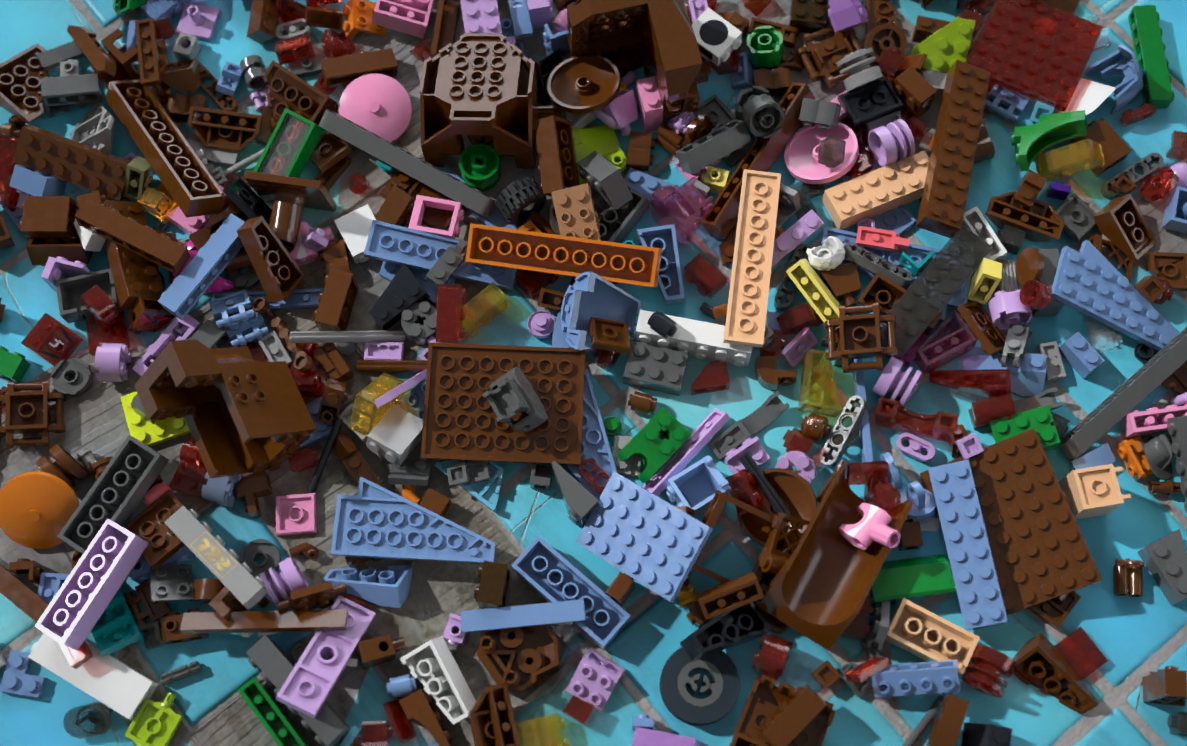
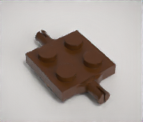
M331 581L292 591L288 600L276 603L277 610L280 611L287 608L292 610L326 609L333 604V597L336 594L347 592L345 583L333 587Z

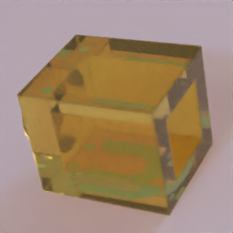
M149 187L138 200V203L146 212L163 218L173 205L165 193Z

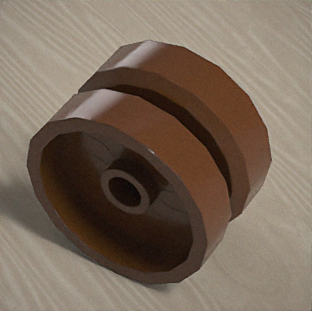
M58 443L49 449V454L56 460L55 462L47 456H42L35 462L43 472L59 477L71 488L75 486V483L68 476L69 474L77 480H81L88 474L86 469Z

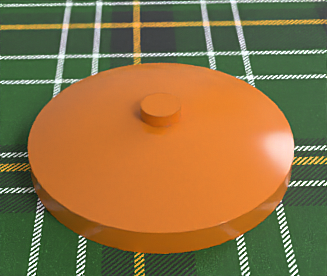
M38 471L19 474L9 480L0 491V528L10 539L25 547L46 549L57 546L64 542L57 536L79 506L78 498L73 489L55 475Z

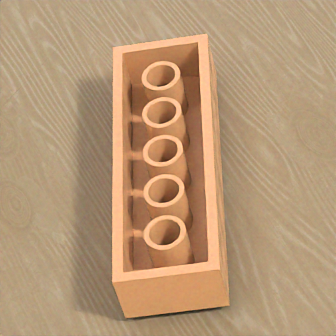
M925 150L826 189L822 202L837 229L843 230L857 224L862 218H873L893 210L899 205H905L920 199L923 194L930 160Z

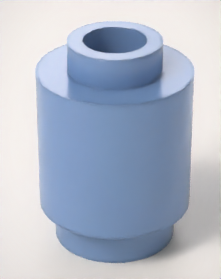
M410 674L392 677L390 682L386 683L388 695H392L393 699L409 696L418 691L417 681Z

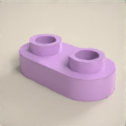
M910 433L900 434L895 443L899 452L921 462L930 461L935 454V448L930 442ZM902 442H907L909 446L904 447ZM925 450L927 455H922L920 451Z

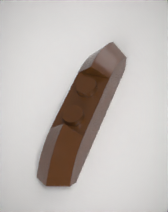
M69 25L67 32L105 82L113 81L116 74L115 58L112 54L106 53L103 47L99 48L100 44L96 40V33L86 27Z
M338 433L333 449L358 487L360 477L383 487L347 433Z

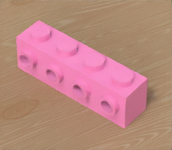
M1187 404L1184 406L1170 405L1163 409L1154 407L1139 412V410L1130 411L1121 419L1125 438L1168 432V418L1187 415Z

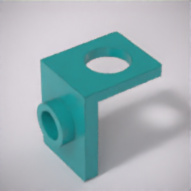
M932 250L919 264L903 252L898 262L916 276L921 270L926 271L932 264L931 260L936 252Z

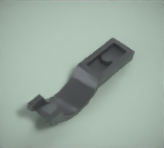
M1057 388L1046 389L1035 396L1021 400L1008 399L969 409L968 412L973 428L975 430L990 426L989 421L1006 416L1009 420L1013 414L1049 405L1050 411L1062 407V402L1057 403L1054 395L1057 392Z
M778 391L769 396L753 413L738 420L707 444L719 460L726 457V453L731 449L739 447L746 439L765 429L790 407L788 403L784 405L778 398L780 395Z

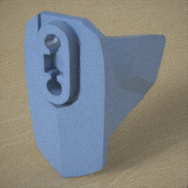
M1121 44L1118 45L1119 49L1090 64L1084 72L1086 76L1100 72L1103 81L1112 75H1122L1124 77L1122 83L1114 87L1113 96L1115 97V104L1111 110L1112 115L1132 102L1143 89V70L1137 61L1136 55Z

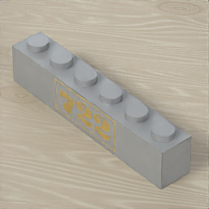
M182 506L164 523L225 587L250 610L267 594V591L263 588L266 584L259 576L254 578L250 574L252 570L245 562L240 564L237 561L239 556L231 548L227 551L223 547L226 543L218 535L214 537L211 534L213 530L205 521L201 524L197 520L199 515L192 508L188 511Z

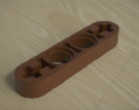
M199 63L200 73L202 74L200 88L221 110L237 112L239 107L234 97L224 93L221 97H214V94L217 92L215 89L218 80ZM206 80H212L209 86H204L203 83ZM226 100L230 105H232L231 108L226 106Z

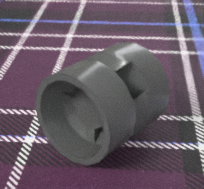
M250 55L242 59L240 68L245 76L248 88L257 90L267 86L268 83L264 82L263 75L266 69L262 58L258 55Z

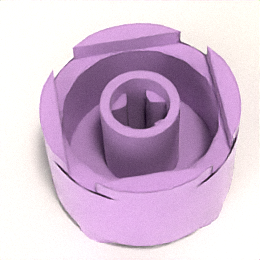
M1023 289L1011 292L998 291L994 294L995 297L989 301L988 305L993 326H997L1000 330H1009L1010 324H1021L1024 322L1026 325L1032 320L1028 296Z
M99 343L100 346H97L95 354V367L99 369V373H96L97 380L106 382L128 381L130 371L127 369V363H131L132 354L131 351H128V346L122 343Z

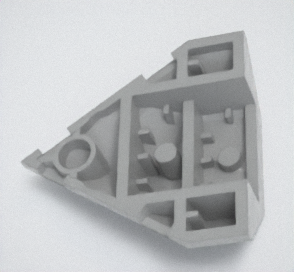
M101 103L94 104L89 113H86L70 132V139L110 153L114 142V118Z

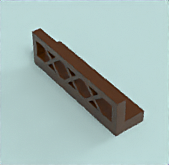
M439 0L430 53L431 59L438 55V51L448 44H454L460 8L459 2Z

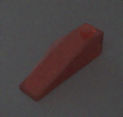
M0 134V197L2 203L11 212L16 211L20 193L16 191V188L9 185L14 167L19 165L13 162L19 138Z
M1010 369L930 370L929 382L998 401L1011 398Z

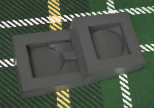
M463 462L446 467L449 486H460L492 480L489 462H472L468 464Z

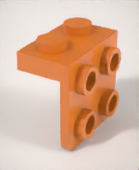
M350 0L347 5H344L342 12L345 20L343 24L345 39L352 40L358 31L378 36L386 34L385 27L371 24L376 6L375 2Z

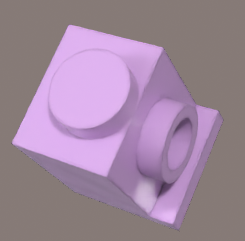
M450 613L443 638L447 640L446 644L458 647V644L464 646L468 632H462L461 616ZM455 627L459 628L457 634L452 633V629Z

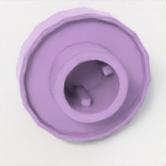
M539 310L529 316L527 326L531 335L542 339L549 337L553 333L555 319L548 311Z

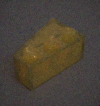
M383 373L359 392L355 398L349 428L367 436L390 408L402 399L405 392L378 408L374 403L375 400L405 381Z

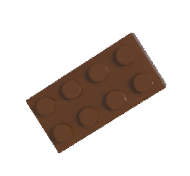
M556 116L534 120L533 131L537 142L536 152L539 157L538 169L541 173V189L543 194L552 196L551 192L580 185L571 121Z

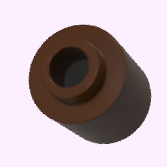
M637 391L634 392V395L630 394L628 406H631L630 410L654 414L657 398H653V395Z

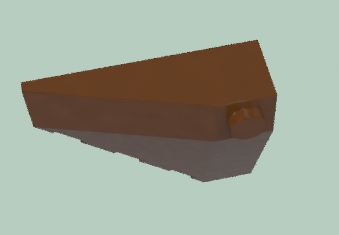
M38 43L0 64V106L28 124L44 115L41 78H48V70L44 71L37 57V54L46 51Z
M274 60L263 75L264 82L268 83L270 93L266 94L268 106L272 107L274 117L271 118L273 131L285 108L319 125L325 110H332L337 103Z

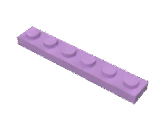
M813 209L774 240L772 267L824 224ZM731 277L726 281L729 286Z
M715 408L691 433L692 435L642 487L659 497L660 493L667 487L668 479L684 470L686 465L698 455L699 451L730 419L728 414Z

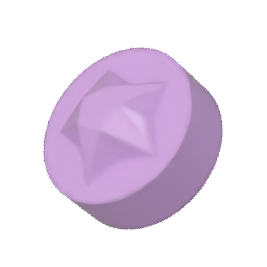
M868 217L862 218L857 223V231L858 226L877 229L875 221Z

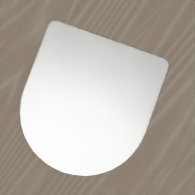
M1077 78L1057 98L1054 111L1055 113L1086 110L1087 115L1093 112L1115 88L1084 78Z

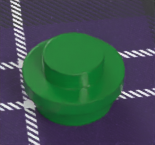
M608 417L603 421L606 435L615 436L620 433L622 424L618 418Z

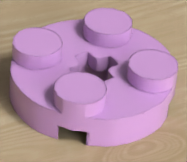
M789 451L778 460L775 468L792 470L793 466H796L798 470H801V473L798 474L809 484L815 478L816 467L814 461L801 451Z

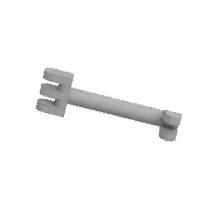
M264 149L226 170L218 166L211 170L210 174L216 183L223 187L230 183L227 177L258 161Z

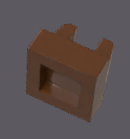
M828 660L811 674L824 690L841 677L840 673Z

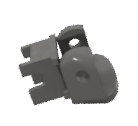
M518 366L495 380L490 385V390L482 394L484 398L488 399L496 413L497 422H505L515 432H529L548 420L540 399ZM524 410L529 414L519 422L511 420Z

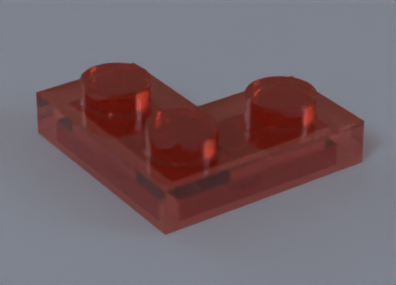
M886 461L848 463L846 483L848 485L865 484L864 500L866 502L886 501L889 464Z

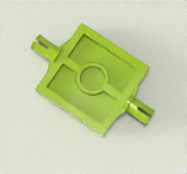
M168 692L163 703L155 702L146 697L124 736L132 739L138 746H168L184 718L170 707L176 695Z

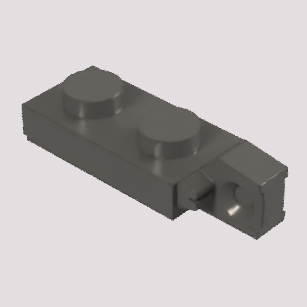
M461 239L456 246L451 245L427 273L426 278L439 288H442L464 261L466 256L464 251L468 243Z

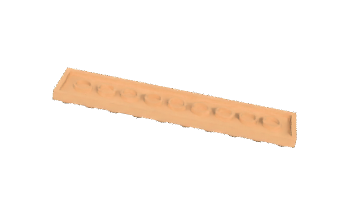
M743 170L723 343L763 348L781 181L780 173Z

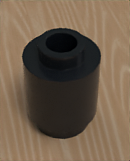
M655 311L647 322L650 329L665 339L668 336L672 337L678 329L676 327L677 322L662 312L658 313Z

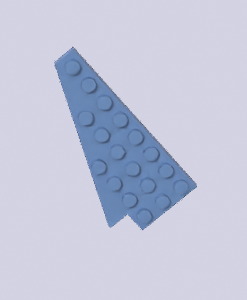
M1085 240L1082 242L1080 252L1068 246L1062 248L1050 297L1158 352L1179 334L1090 241Z

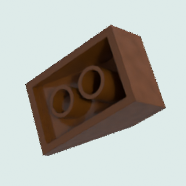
M1131 194L1113 199L1093 216L1101 233L1134 261L1138 260L1158 242Z

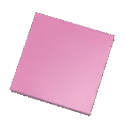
M316 493L276 496L277 536L317 533Z

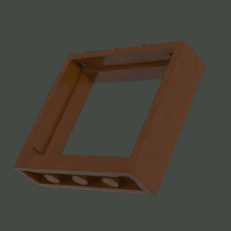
M717 490L702 520L704 524L714 529L726 501L773 523L774 517ZM783 521L782 528H783V530H784V532H785V530H786V527H785L786 522ZM772 528L752 570L758 582L761 576L765 574L760 567V559L768 552L774 528ZM705 543L692 570L720 583L730 581V579L697 564L706 546Z

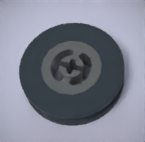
M681 647L668 658L663 667L659 684L660 694L666 708L680 721L696 726L709 725L726 716L735 705L740 690L739 674L732 659L724 651L691 660L683 647ZM703 670L712 677L713 684L704 675L702 684L705 686L701 687L698 694L702 695L709 691L711 693L709 697L697 699L687 692L685 685H689L693 693L696 692L697 684L694 682H697L700 678V674L689 677L688 674L690 672Z

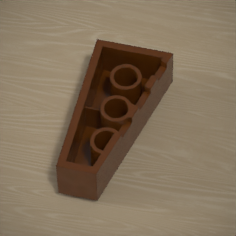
M262 216L248 219L237 230L241 242L269 301L285 300L304 279L305 274Z

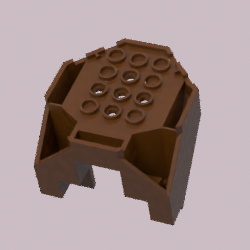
M464 33L454 44L450 43L439 50L438 55L432 59L429 57L424 60L419 92L421 148L426 162L435 167H444L446 155H461L465 150L462 135H493L496 154L515 156L517 168L535 169L537 142L533 129L534 120H537V75L535 62L532 59L525 57L523 52L514 44L511 45L502 34Z

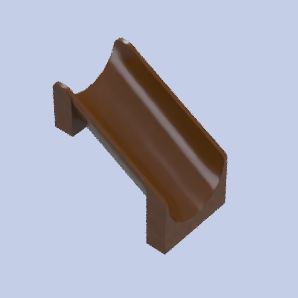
M845 460L839 463L820 489L817 496V502L820 504L797 547L763 592L764 598L760 599L757 607L827 650L831 648L859 613L891 549L873 541L866 550H862L848 542L839 532L838 528L842 524L851 525L862 520L863 516L857 509L861 503L870 504L860 499L850 489L845 477V466L847 464ZM907 500L895 506H874L883 509L890 515L892 521L887 526L899 532L913 506V502Z

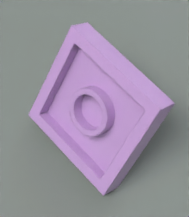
M186 2L176 34L178 36L180 33L193 34L199 40L211 42L221 15L220 8Z

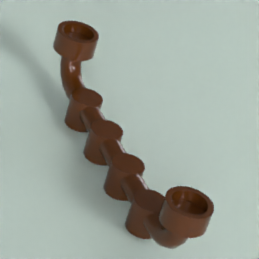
M263 297L256 298L252 304L253 310L259 314L265 313L271 320V326L279 331V337L287 342V348L296 355L294 367L300 372L310 371L312 369V358L303 351L302 344L290 342L291 331L286 328V322L277 317L269 308L267 300Z

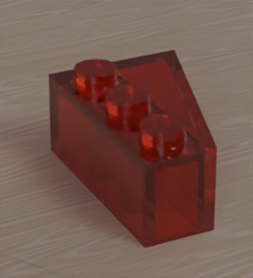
M438 284L436 343L461 344L462 340L465 339L463 320L466 319L464 305L467 291L463 285Z

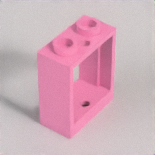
M417 195L408 228L449 238H458L460 234L459 222L463 221L464 218L461 202ZM432 207L454 211L449 231L421 226L425 208Z

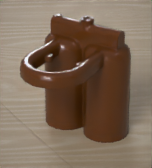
M662 124L658 129L655 142L674 156H677L676 151L687 146L685 136L677 134L676 131L666 124Z
M1128 558L1125 560H1115V565L1113 566L1114 595L1143 596L1142 567H1144V562Z

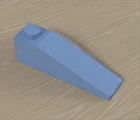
M1025 353L1019 368H1014V358H1009L1007 367H1001L1002 354L962 356V376L984 384H991L996 386L997 389L1007 390L1015 393L1016 396L1029 398L1043 392L1046 377V354Z
M387 564V568L376 569L375 565H372L364 570H357V568L353 567L330 569L322 579V582L331 581L333 587L345 583L346 593L380 606L401 608L408 598L413 565Z

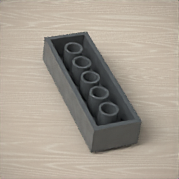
M128 435L57 537L84 554L107 518L123 527L169 459L137 438Z
M264 635L246 652L250 657L248 662L255 669L257 668L260 672H263L261 677L268 684H271L273 687L275 686L274 692L278 694L295 664L274 640ZM326 700L315 718L287 706L294 715L303 718L301 723L308 731L311 730L317 734L314 738L321 746H339L351 729Z

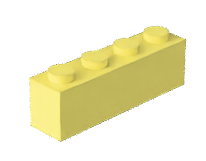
M806 259L799 260L785 271L824 323L827 320L839 319L840 303Z

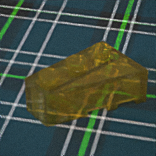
M1085 139L1039 154L1035 158L1037 173L1045 177L1046 181L1055 180L1059 176L1071 175L1106 166L1101 144L1091 139Z
M809 349L803 357L798 410L836 417L842 412V406L838 400V389L833 378L832 363L827 360L826 353L828 352Z

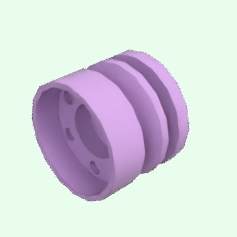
M898 119L888 123L886 127L880 126L869 131L868 142L870 150L880 166L884 167L896 162L897 159L902 160L914 155V137L904 120Z
M892 356L872 391L882 397L891 391L893 394L890 401L894 402L898 395L901 399L897 405L902 407L913 395L919 384L922 372L917 370L913 377L909 374L913 368L911 366L905 372H902L903 362Z
M291 556L279 562L281 570L279 574L272 567L269 568L272 578L265 571L260 573L261 580L266 584L263 588L267 591L270 601L275 605L283 601L282 599L288 600L290 592L309 587L303 573Z

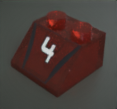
M45 313L21 344L55 367L60 361L67 360L83 339L61 322Z

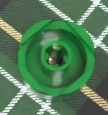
M772 26L757 27L753 33H749L747 36L748 58L754 68L776 67L781 63L784 55L783 36L780 31H776Z

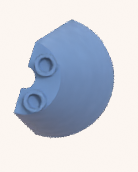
M584 272L575 278L576 282L573 285H569L561 306L562 332L566 333V342L576 350L591 348L590 317L627 323L629 339L634 340L637 327L635 319L640 313L642 301L594 272Z

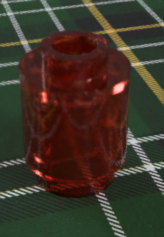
M311 448L293 453L288 461L293 472H301L316 467L319 457L316 450L312 451Z

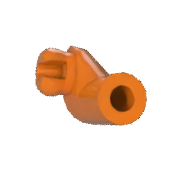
M402 484V497L419 505L421 499L415 495V485Z

